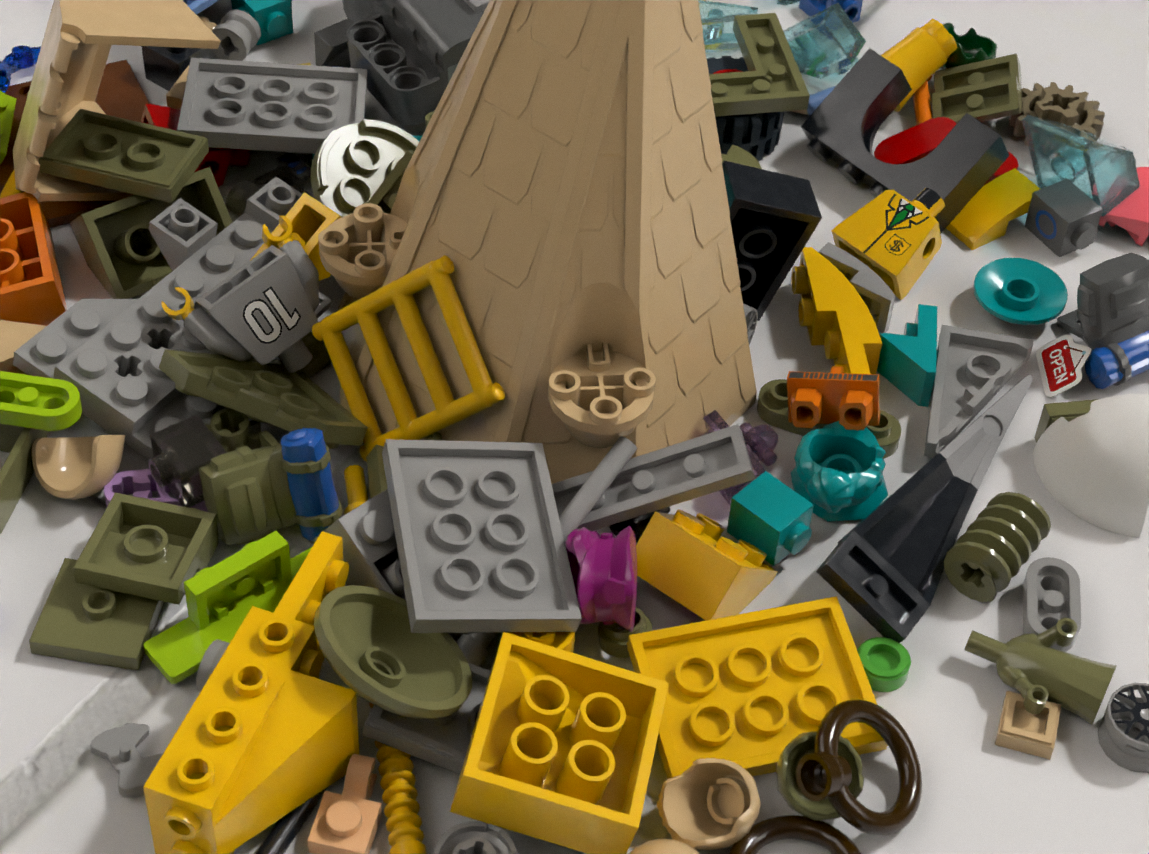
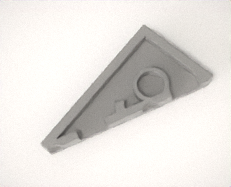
M948 325L941 326L937 348L936 376L931 395L924 456L933 458L957 437L1029 360L1034 340Z

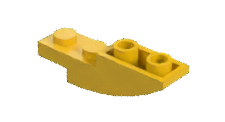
M804 247L801 252L799 266L792 267L791 287L793 294H800L798 304L799 324L801 327L807 326L811 346L824 345L826 358L833 359L834 366H842L844 373L876 374L882 341L867 305L843 273L828 259L812 247Z

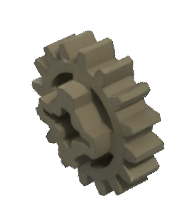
M1051 82L1050 86L1045 88L1039 83H1035L1033 91L1026 88L1022 89L1021 114L1010 116L1008 123L1010 126L1015 127L1014 136H1026L1024 142L1026 146L1038 144L1042 153H1045L1048 148L1055 149L1058 156H1062L1063 152L1069 149L1073 154L1077 155L1080 153L1081 146L1090 150L1093 147L1094 141H1099L1104 125L1105 112L1098 110L1100 105L1098 101H1087L1089 93L1086 91L1074 93L1072 85L1066 86L1065 89H1058V85L1055 82Z

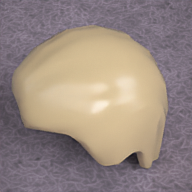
M717 758L698 759L681 775L664 781L659 794V801L657 802L659 815L662 817V826L667 828L672 839L688 844L698 850L723 849L741 840L750 832L758 818L761 806L756 782L751 774L742 766L732 761Z

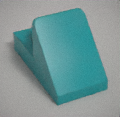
M918 304L915 322H906L904 335L879 334L882 347L877 372L918 406L928 407L936 376L938 306Z

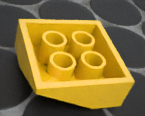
M503 632L463 762L450 812L586 854H626L639 829L669 682Z

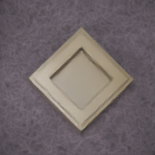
M1006 691L995 745L1050 759L1055 746L1062 705L1047 701L1041 713L1032 714L1025 709L1024 698L1021 694Z

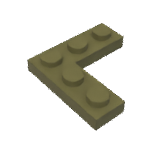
M776 13L735 16L733 32L748 71L709 74L715 117L806 110L810 95Z

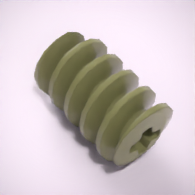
M1014 492L997 494L988 502L987 507L978 514L977 519L968 526L967 531L959 537L956 545L947 552L944 559V568L950 583L960 593L970 599L980 602L993 601L997 594L996 592H1000L1008 587L1011 578L1019 573L1021 565L1029 560L1031 553L1037 550L1041 540L1048 536L1051 529L1049 516L1036 501L1023 494Z

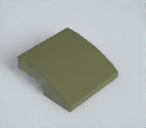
M1017 53L938 70L934 73L935 93H932L933 118L947 117L954 120L957 124L966 113L980 122L1021 114L1022 83Z

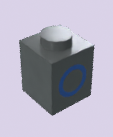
M1067 178L1033 192L1024 226L1052 252L1061 257L1075 250L1084 249L1093 243L1097 236V228L1103 209Z

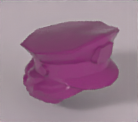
M628 526L616 537H613L612 533H602L600 537L597 531H589L585 527L574 529L567 535L565 546L582 618L580 623L585 625L603 622L604 625H612L615 622L632 633L637 599V550L634 531Z

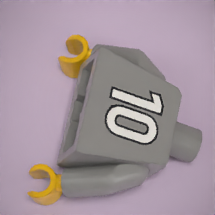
M281 215L279 216V224L286 233L282 236H274L269 232L266 224H263L262 239L269 248L195 300L201 308L194 309L192 297L182 287H175L176 291L185 297L186 300L182 309L177 311L171 310L163 301L161 305L166 314L172 319H184V327L208 350L239 362L253 358L261 365L267 364L275 357H278L289 373H293L304 368L313 358V355L301 338L311 332L312 326L318 323L314 311L319 305V273L299 241H292L293 226L291 220Z

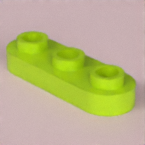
M0 371V424L46 431H59L74 425L81 417L82 405L77 387L71 382Z

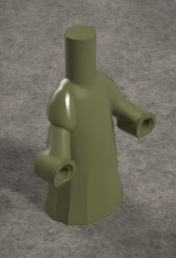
M1070 618L1060 619L1055 626L1038 635L1034 633L1023 634L1005 644L972 630L964 649L967 652L996 663L997 674L1003 683L1011 688H1016L1024 698V707L1028 712L1032 714L1041 713L1045 708L1046 702L1050 701L1061 704L1062 708L1080 716L1091 725L1095 720L1117 666L1096 662L1049 648L1054 644L1062 647L1071 645L1078 627L1075 621Z

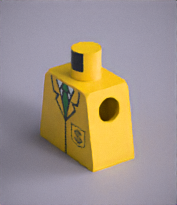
M925 188L912 202L895 190H885L832 230L835 246L848 252L872 269L890 287L895 296L902 301L941 247L942 240L939 222L934 217L945 207V203L940 195L930 188Z

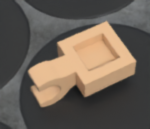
M353 753L347 767L342 794L329 791L324 792L307 840L309 853H370L382 817L381 803L369 800L377 779V774L372 773L376 758Z

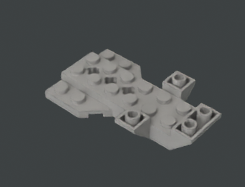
M275 177L247 199L245 213L218 235H216L217 222L183 199H178L151 220L148 228L172 272L139 299H80L14 352L13 365L27 375L71 382L79 391L82 414L112 435H126L124 443L157 467H181L202 448L200 426L202 424L210 425V421L216 412L230 408L202 397L190 396L178 391L174 386L175 382L159 369L165 349L218 354L208 350L184 327V319L175 320L169 317L163 310L161 302L163 301L171 310L177 311L182 309L185 305V297L181 296L175 289V287H182L192 297L194 309L201 308L195 300L247 264L264 243L262 239L263 224H266L269 232L272 233L279 224V216H286L302 193L278 177ZM320 292L319 305L314 311L317 319L331 307L332 300Z

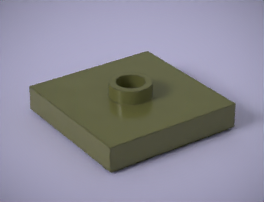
M65 558L29 640L31 653L139 670L145 655L144 643L151 639L164 601L76 583L73 567L77 560Z

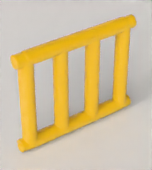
M446 255L407 273L330 314L312 326L314 337L319 341H324L352 415L368 427L363 440L364 445L360 447V455L366 462V457L375 445L384 447L386 439L420 440L491 407L505 397L503 387L497 382L492 383L449 275L454 271L453 261ZM430 285L473 389V392L454 400L413 297L414 293ZM393 304L435 406V410L421 417H417L377 316L378 312ZM359 323L399 427L383 435L342 334V331Z

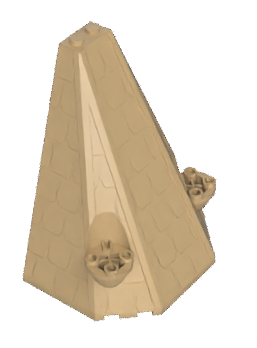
M490 0L403 174L390 214L383 213L382 208L376 204H361L354 209L352 214L335 220L325 230L321 231L318 236L320 260L326 271L335 277L337 283L345 291L338 310L432 260H436L444 255L448 256L454 264V271L449 275L492 383L497 382L503 387L505 397L491 407L437 432L441 433L442 441L542 443L551 484L594 471L620 436L629 439L637 447L636 452L631 457L634 458L730 427L755 404L757 391L747 335L740 276L730 221V210L698 0ZM430 285L414 293L413 297L454 400L473 392V389ZM393 304L378 312L377 316L417 417H421L435 410V406ZM359 323L342 331V334L383 435L399 427ZM340 384V405L352 414Z

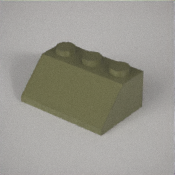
M210 167L194 172L172 203L132 195L81 214L69 222L87 266L112 299H131L146 293L151 289L155 279L172 272L148 228L151 220L178 199H183L217 222L216 235L233 223Z

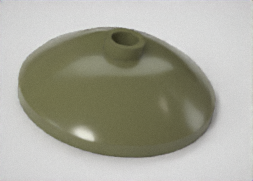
M350 585L332 590L318 606L314 617V628L320 649L326 661L342 681L366 701L404 717L431 719L452 715L462 707L469 697L472 689V673L462 650L449 633H411L406 600L380 589Z

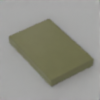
M79 109L45 150L43 157L39 158L40 172L172 203L209 152L208 138Z

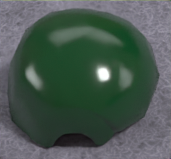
M952 23L943 24L956 41L957 49L949 55L947 62L941 67L942 70L996 58L997 44L990 38L977 35L974 28H970L964 35H957Z

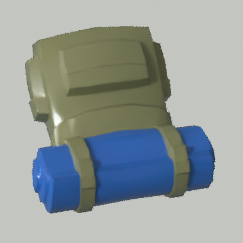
M302 428L291 431L282 437L281 444L267 430L259 432L261 448L254 450L247 446L236 448L234 451L212 458L210 464L199 468L208 512L216 513L218 537L227 546L249 543L269 535L274 530L299 524L302 537L309 541H314V538L341 518L343 514L333 480L330 451L328 446L325 445L323 432L317 428Z

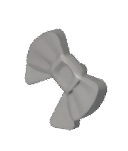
M126 723L122 727H116L99 734L91 741V753L108 759L119 774L118 790L119 794L124 798L144 795L143 786L163 755L161 753L142 757L136 749L149 735V726L146 724Z

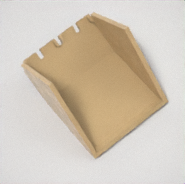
M54 0L13 147L16 190L31 193L38 201L121 200L135 195L41 173L39 158L43 157L45 150L79 109L105 114L95 102L111 45L218 49L221 41L183 0Z

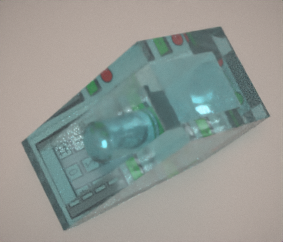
M839 3L783 31L800 73L819 79L834 72L841 75L852 69L858 62L857 55L866 43Z

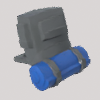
M1128 253L1106 260L1080 273V285L1077 289L1078 309L1058 317L1057 326L1081 338L1092 349L1084 364L1089 381L1096 388L1105 389L1112 385L1118 386L1131 380L1132 377L1148 371L1149 260L1141 255Z

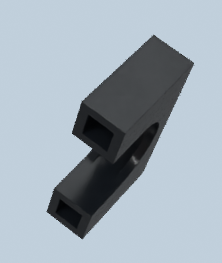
M869 48L802 124L801 128L810 141L806 146L821 161L826 163L829 159H832L839 164L838 170L852 183L857 185L860 181H863L870 186L869 192L874 198L885 190H895L912 202L925 188L934 190L945 203V207L934 217L939 222L941 234L1009 157V153L1001 135L966 113L941 143L920 160L907 164H889L875 158L872 154V146L879 127L912 89L899 67Z

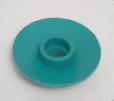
M1002 258L987 263L976 274L973 285L977 301L987 312L1001 320L1019 325H1038L1055 319L1063 312L1068 299L1067 288L1063 280L1053 270L1043 264L1023 258Z

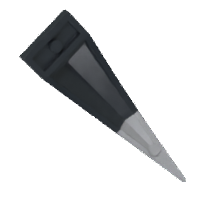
M1026 375L840 539L837 542L838 545L817 569L816 572L883 637L890 638L898 643L902 642L930 607L944 571L946 554L955 544L992 459L1033 381V375Z

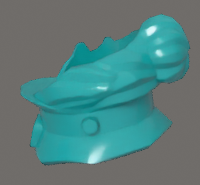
M837 421L825 425L822 429L812 430L802 437L794 457L796 467L790 472L793 490L814 504L812 513L827 522L864 519L888 496L883 476V470L886 465L883 457L886 452L879 446L876 437L867 427L864 430H846Z

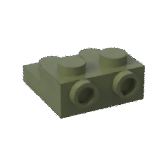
M115 492L73 567L76 583L179 605L185 594L184 582L208 566L219 544L216 513Z

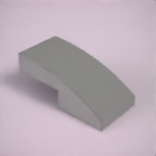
M828 242L819 253L843 273L867 305L876 323L878 332L886 333L889 330L895 294L880 276L867 265L843 249Z

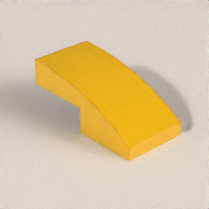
M1014 168L981 187L946 229L971 250L981 247L1004 236L1009 221L1028 213L1032 194L1040 190V188Z

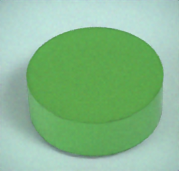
M874 637L864 641L859 646L857 651L873 691L891 692L904 685L908 677L911 658L902 644L890 638Z

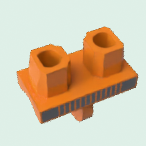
M832 366L830 373L789 371L787 376L788 420L796 428H813L816 424H831L837 421L846 430H864L866 426H879L880 376L879 374L844 373L842 366Z

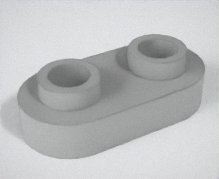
M1040 558L1030 564L1023 582V633L1038 635L1055 626L1060 619L1070 618L1075 621L1078 627L1071 645L1062 647L1054 644L1049 647L1066 652L1074 646L1081 628L1080 578L1077 571L1067 562L1057 558Z

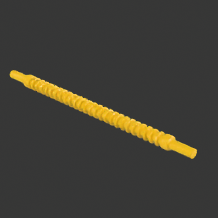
M350 465L344 470L348 506L344 510V515L368 501L364 469L359 465ZM369 702L370 708L372 709L374 704ZM374 741L376 748L379 749L376 757L380 762L378 771L382 776L380 785L384 790L382 799L386 804L384 814L388 818L386 828L390 832L388 843L392 846L389 854H427L426 846L422 843L424 833L420 829L422 819L418 815L420 805L416 801L418 792L414 787L416 778L412 773L414 765L413 761L410 760L411 755Z

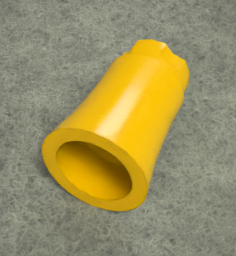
M931 19L924 26L916 27L901 41L881 54L882 57L902 70L912 89L895 108V112H899L911 96L931 75L947 62L949 55L957 49L953 36L945 29L943 24L935 19Z

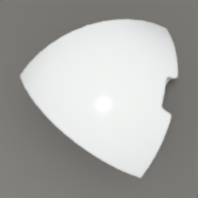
M1124 394L1101 398L1091 402L1088 413L1070 422L1064 417H1060L1045 430L1032 452L1034 466L1048 492L1075 516L1112 533L1140 538L1149 504V394Z

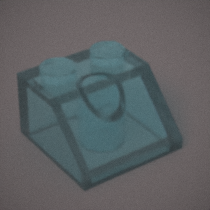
M1027 115L1022 119L1037 184L1040 189L1068 178L1103 209L1101 214L1103 217L1140 187L1136 159L1133 152L1127 148L1115 145L1091 133L1083 132L1066 124Z

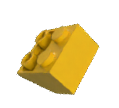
M680 509L677 510L675 515L655 511L636 544L637 576L705 621L738 615L773 581L778 571L763 562L767 554L756 546L739 539L738 543H735L721 535L725 528L718 522L700 513H697L696 517Z

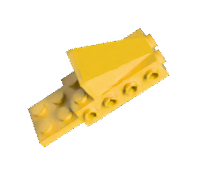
M323 531L320 533L274 612L254 606L251 607L144 784L143 790L155 854H233L236 848L345 776L352 754H359L356 692L319 678V672L325 657L320 649L314 628V617L318 606L329 592L345 586L348 577L349 564L344 562L342 537Z

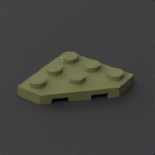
M164 350L159 369L175 382V388L184 394L202 397L241 412L254 421L269 423L290 432L302 428H317L323 432L325 445L329 449H337L339 445L361 446L368 427L300 370L289 373L280 360H271L269 363L261 365L253 358L239 362L218 354Z

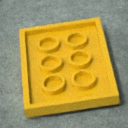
M837 596L628 636L627 649L634 672L669 682L656 743L667 779L681 775L692 766L694 761L704 758L732 761L742 766L752 777L777 772L776 765L786 745L801 733L818 731L823 717L835 705L843 701L855 699L866 700L878 705ZM854 722L847 725L840 735L850 741L859 755L886 750L888 746L885 740L873 728L863 723Z

